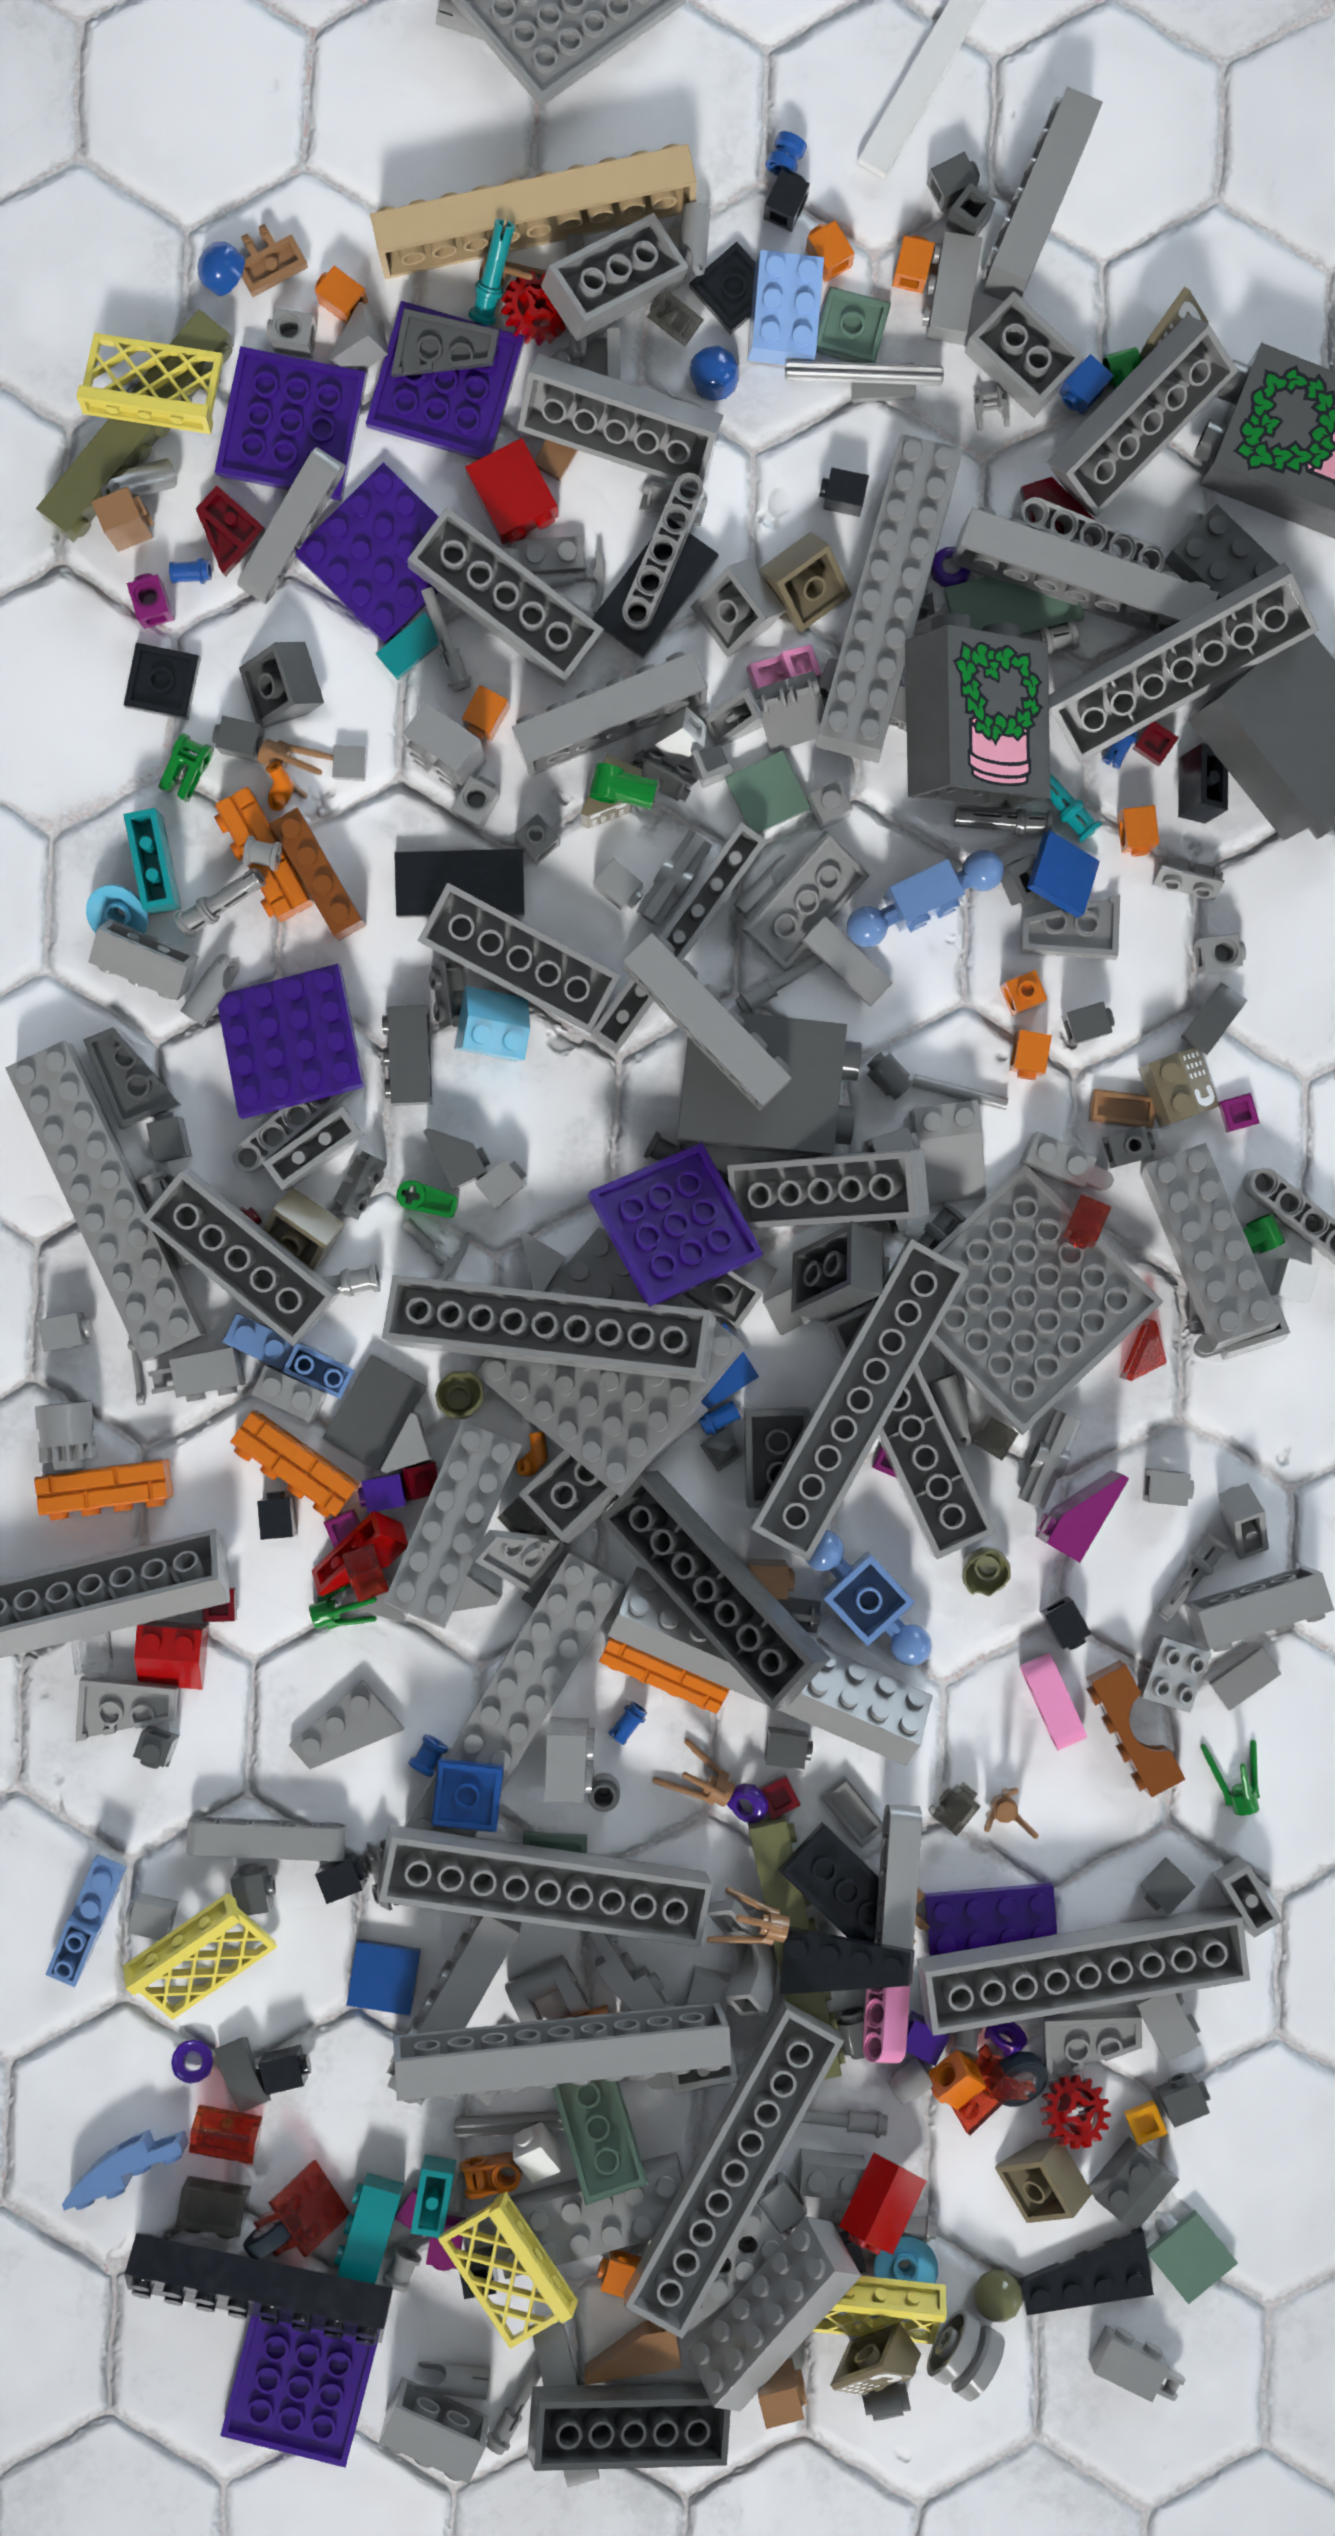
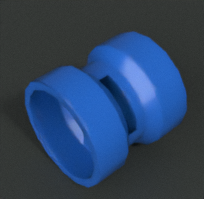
M781 131L778 133L774 143L776 149L769 153L765 162L767 169L777 177L781 170L787 173H796L798 170L797 162L803 158L807 149V144L801 137L792 132Z

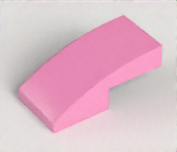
M811 644L784 651L774 658L751 663L746 668L753 690L813 670L816 678L821 675Z

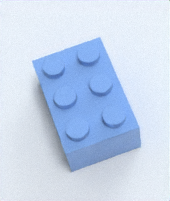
M760 250L754 271L747 361L785 365L788 360L814 361L817 349L824 257Z

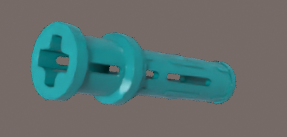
M496 219L494 222L495 226L483 276L475 283L474 288L477 294L474 306L468 312L470 319L483 325H494L496 323L497 316L495 315L497 302L503 296V287L500 283L513 232L515 231V225L508 221L505 233L502 234L505 221L503 219Z
M1050 771V785L1059 795H1056L1050 788L1051 798L1049 800L1061 813L1059 816L1060 820L1063 823L1067 822L1079 836L1078 841L1083 843L1103 823L1096 821L1084 808V801H1080V799L1075 800ZM1064 800L1069 805V807H1067L1062 801ZM1077 817H1079L1087 827H1084V825L1077 819Z

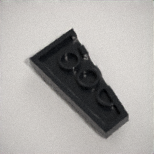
M789 1927L787 1938L784 1941L779 1994L909 1986L912 1983L915 1950Z
M1142 2227L1131 2230V2234L1120 2239L1115 2237L1105 2241V2245L1087 2252L1084 2250L1074 2255L1075 2258L1064 2263L1056 2262L1021 2277L1020 2282L1026 2314L1033 2315L1154 2295L1145 2235Z

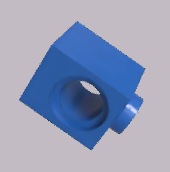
M1090 354L1065 380L1059 395L1062 396L1063 403L1069 409L1077 410L1083 415L1109 387L1114 375Z

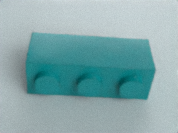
M156 808L123 814L142 910L150 916L181 910L163 815Z
M367 2173L364 2184L357 2183L352 2203L358 2204L355 2215L348 2214L343 2234L349 2235L346 2246L339 2245L334 2265L339 2266L337 2276L373 2284L376 2283L404 2183Z

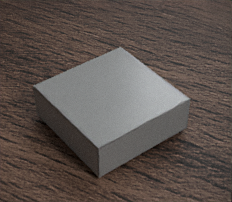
M334 745L332 778L335 780L365 781L367 748Z

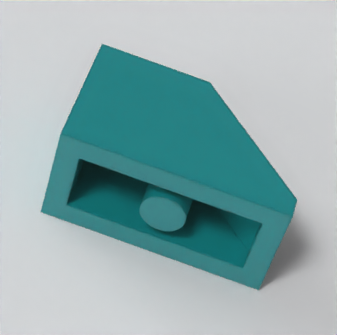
M425 2155L421 2168L411 2234L439 2238V2235L444 2232L457 2160Z

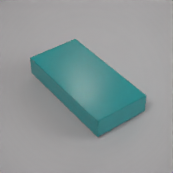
M424 612L375 654L394 678L399 680L435 650L440 643L432 621Z

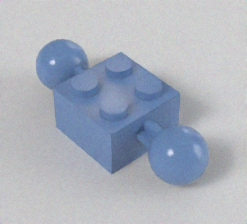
M978 850L970 854L966 858L962 870L955 873L949 859H946L890 886L883 897L887 907L879 910L872 906H862L854 910L847 920V934L856 945L869 948L881 943L887 934L888 927L894 924L897 925L899 932L907 928L910 933L919 930L927 925V922L931 920L930 917L937 914L938 918L941 919L955 912V908L960 906L959 901L965 895L964 890L972 888L976 891L984 892L995 888L1003 878V863L994 852Z
M826 1530L809 1561L805 1559L813 1569L830 1571L836 1578L821 1593L823 1599L867 1647L885 1631L891 1637V1651L897 1661L907 1666H916L923 1663L929 1657L932 1649L929 1634L918 1625H905L899 1618L915 1601L868 1550L855 1563L850 1565L843 1558L844 1545L840 1537L834 1532Z

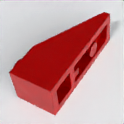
M373 1510L311 1570L317 1594L324 1596L388 1567L407 1549L409 1544L402 1522Z

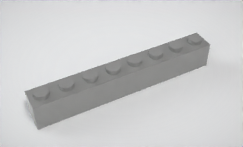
M742 822L661 934L675 948L673 951L674 956L680 962L686 958L767 843L766 839ZM630 977L593 1029L590 1037L617 1055L654 1001Z

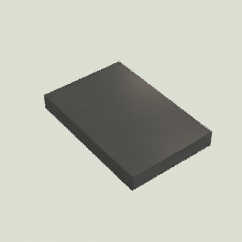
M372 1354L324 1434L323 1439L379 1470L392 1449L408 1416L414 1411L428 1386Z

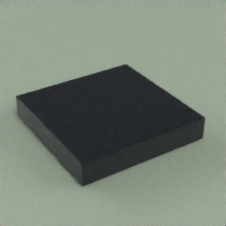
M735 242L705 268L703 275L696 276L689 282V288L730 335L751 318L756 262L738 242Z
M136 643L123 704L124 707L189 720L201 657L196 654Z

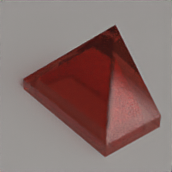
M1145 1319L1142 1322L1119 1378L1133 1381L1167 1363L1156 1321Z

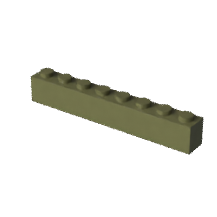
M200 309L195 312L169 344L220 352L223 354V364L230 358L234 347L229 333ZM170 356L161 363L170 372L183 362L179 357ZM202 361L193 368L202 377L212 370L213 362ZM155 365L143 377L151 384L164 374ZM189 370L174 379L181 389L196 381ZM141 381L137 383L130 393H137L144 388ZM170 382L155 391L158 397L166 399L177 393ZM199 389L187 396L191 402L192 397ZM109 418L36 507L37 511L48 523L74 543L78 537H83L91 527V521L96 516L91 501L103 497L101 487L112 478L121 476L127 469L136 467L139 462L143 463L151 454L152 446L159 437H165L171 428ZM106 489V493L111 494L109 489Z
M785 1814L773 1820L766 1818L760 1822L747 1823L765 1905L780 1909L781 1915L789 1916V1927L817 1932L814 1917L808 1918L805 1906H810L811 1902L778 1871V1868L793 1853L791 1843L797 1842L794 1824H787ZM774 1941L773 1944L781 1976L784 1942ZM830 1991L784 1994L787 2002L838 2030L835 2012L828 2013L826 2001L832 2000ZM842 2047L824 2080L842 2076L840 2064L846 2063Z

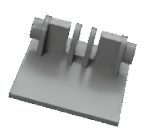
M814 670L752 690L755 701L763 715L762 724L771 753L818 737L825 706Z
M1160 1634L1158 1640L1154 1639L1155 1644L1151 1655L1155 1656L1154 1659L1150 1657L1147 1659V1661L1152 1663L1151 1668L1147 1666L1144 1668L1149 1674L1144 1673L1141 1683L1138 1684L1141 1692L1140 1697L1190 1713L1212 1652L1172 1640V1638Z

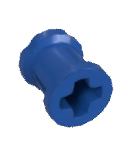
M424 1734L422 1746L416 1756L410 1758L408 1764L419 1773L433 1777L435 1774L434 1767L441 1755L448 1752L449 1747L436 1737Z

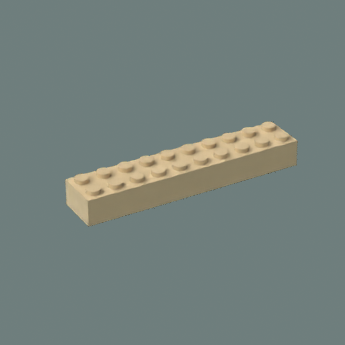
M669 144L663 147L662 150L653 152L637 151L631 154L630 157L621 159L605 158L598 164L589 166L573 165L566 171L557 173L541 172L530 179L521 180L514 178L507 180L502 185L493 187L482 185L475 187L470 192L461 194L450 192L438 199L429 201L418 199L410 202L407 206L397 208L386 206L378 209L375 213H370V218L385 279L485 258L488 255L496 219L505 220L502 234L505 233L508 221L515 225V231L513 232L508 251L513 252L566 240L567 235L570 233H580L585 236L626 227L652 213L658 219L681 215L684 204L696 202L697 180L689 145Z

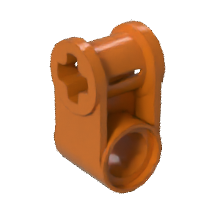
M513 2152L475 2156L465 2159L459 2164L460 2171L464 2172L467 2189L464 2191L465 2198L470 2200L514 2191L519 2186L523 2173L513 2160ZM509 2167L515 2171V2175L507 2177L501 2173L500 2169Z

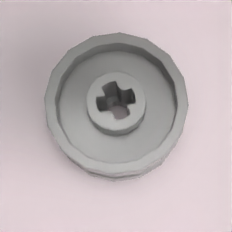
M960 2309L945 2322L939 2331L928 2356L927 2373L943 2385L951 2383L954 2393L971 2402L986 2390L994 2378L1004 2353V2337L990 2326L984 2325L981 2327L978 2318L966 2310Z

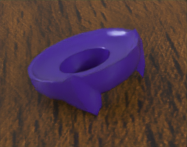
M953 546L944 547L935 554L932 565V579L942 587L965 583L970 576L971 571L962 567L953 574L944 570L942 563L945 559L952 558L955 548Z
M743 1783L737 1785L732 1797L726 1804L738 1819L747 1823L760 1822L767 1815L769 1809L765 1795L754 1784ZM740 1799L748 1800L752 1804L754 1811H745L740 1804Z
M1015 2022L986 2027L984 2033L985 2040L990 2038L997 2047L1003 2050L1004 2057L1021 2051L1027 2044L1025 2032ZM999 2034L1006 2035L1012 2042L1004 2040Z
M193 2039L183 2042L172 2055L171 2065L174 2075L185 2083L192 2084L202 2081L211 2074L214 2062L213 2054L208 2045L202 2041ZM195 2051L201 2055L202 2065L198 2070H190L186 2067L184 2060L187 2053Z

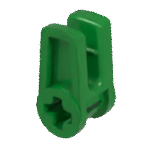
M182 733L174 744L170 760L158 788L164 792L171 793L174 786L178 785L177 780L183 768L187 765L188 769L184 778L181 779L182 783L177 796L181 800L189 802L203 772L207 769L212 759L214 748L208 744L203 746L190 740L189 735ZM188 751H192V752L196 753L197 756H195V755L189 753Z
M408 1180L399 1185L396 1192L399 1204L409 1210L446 1218H453L457 1211L459 1199L456 1196L417 1181ZM412 1186H416V1192L420 1194L419 1200H413L411 1204H407L408 1198L403 1196L404 1191H410Z

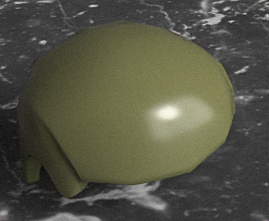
M467 1370L452 1371L438 1383L435 1397L438 1408L447 1417L466 1419L472 1417L481 1409L485 1394L482 1381L472 1371Z
M981 1547L968 1554L962 1564V1580L972 1595L980 1593L989 1597L996 1591L1003 1589L1011 1578L1010 1562L1001 1551L995 1548Z
M990 2270L981 2275L974 2286L975 2306L984 2318L992 2322H1006L1018 2313L1022 2305V2291L1018 2281L1006 2271Z

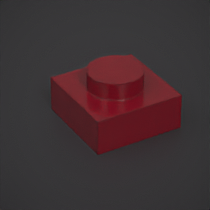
M1154 721L1147 726L1132 749L1159 767L1179 737Z
M427 1461L401 1468L407 1500L413 1501L430 1496L438 1477L436 1462Z
M236 1587L229 1588V1603L202 1609V1622L237 1620Z
M786 1774L759 1787V1790L768 1801V1813L772 1820L801 1806Z

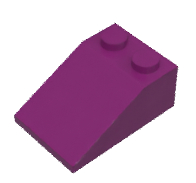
M1109 1471L1052 1508L1049 1514L1044 1513L1036 1525V1530H1038L1036 1537L1081 1563L1130 1478L1118 1472Z

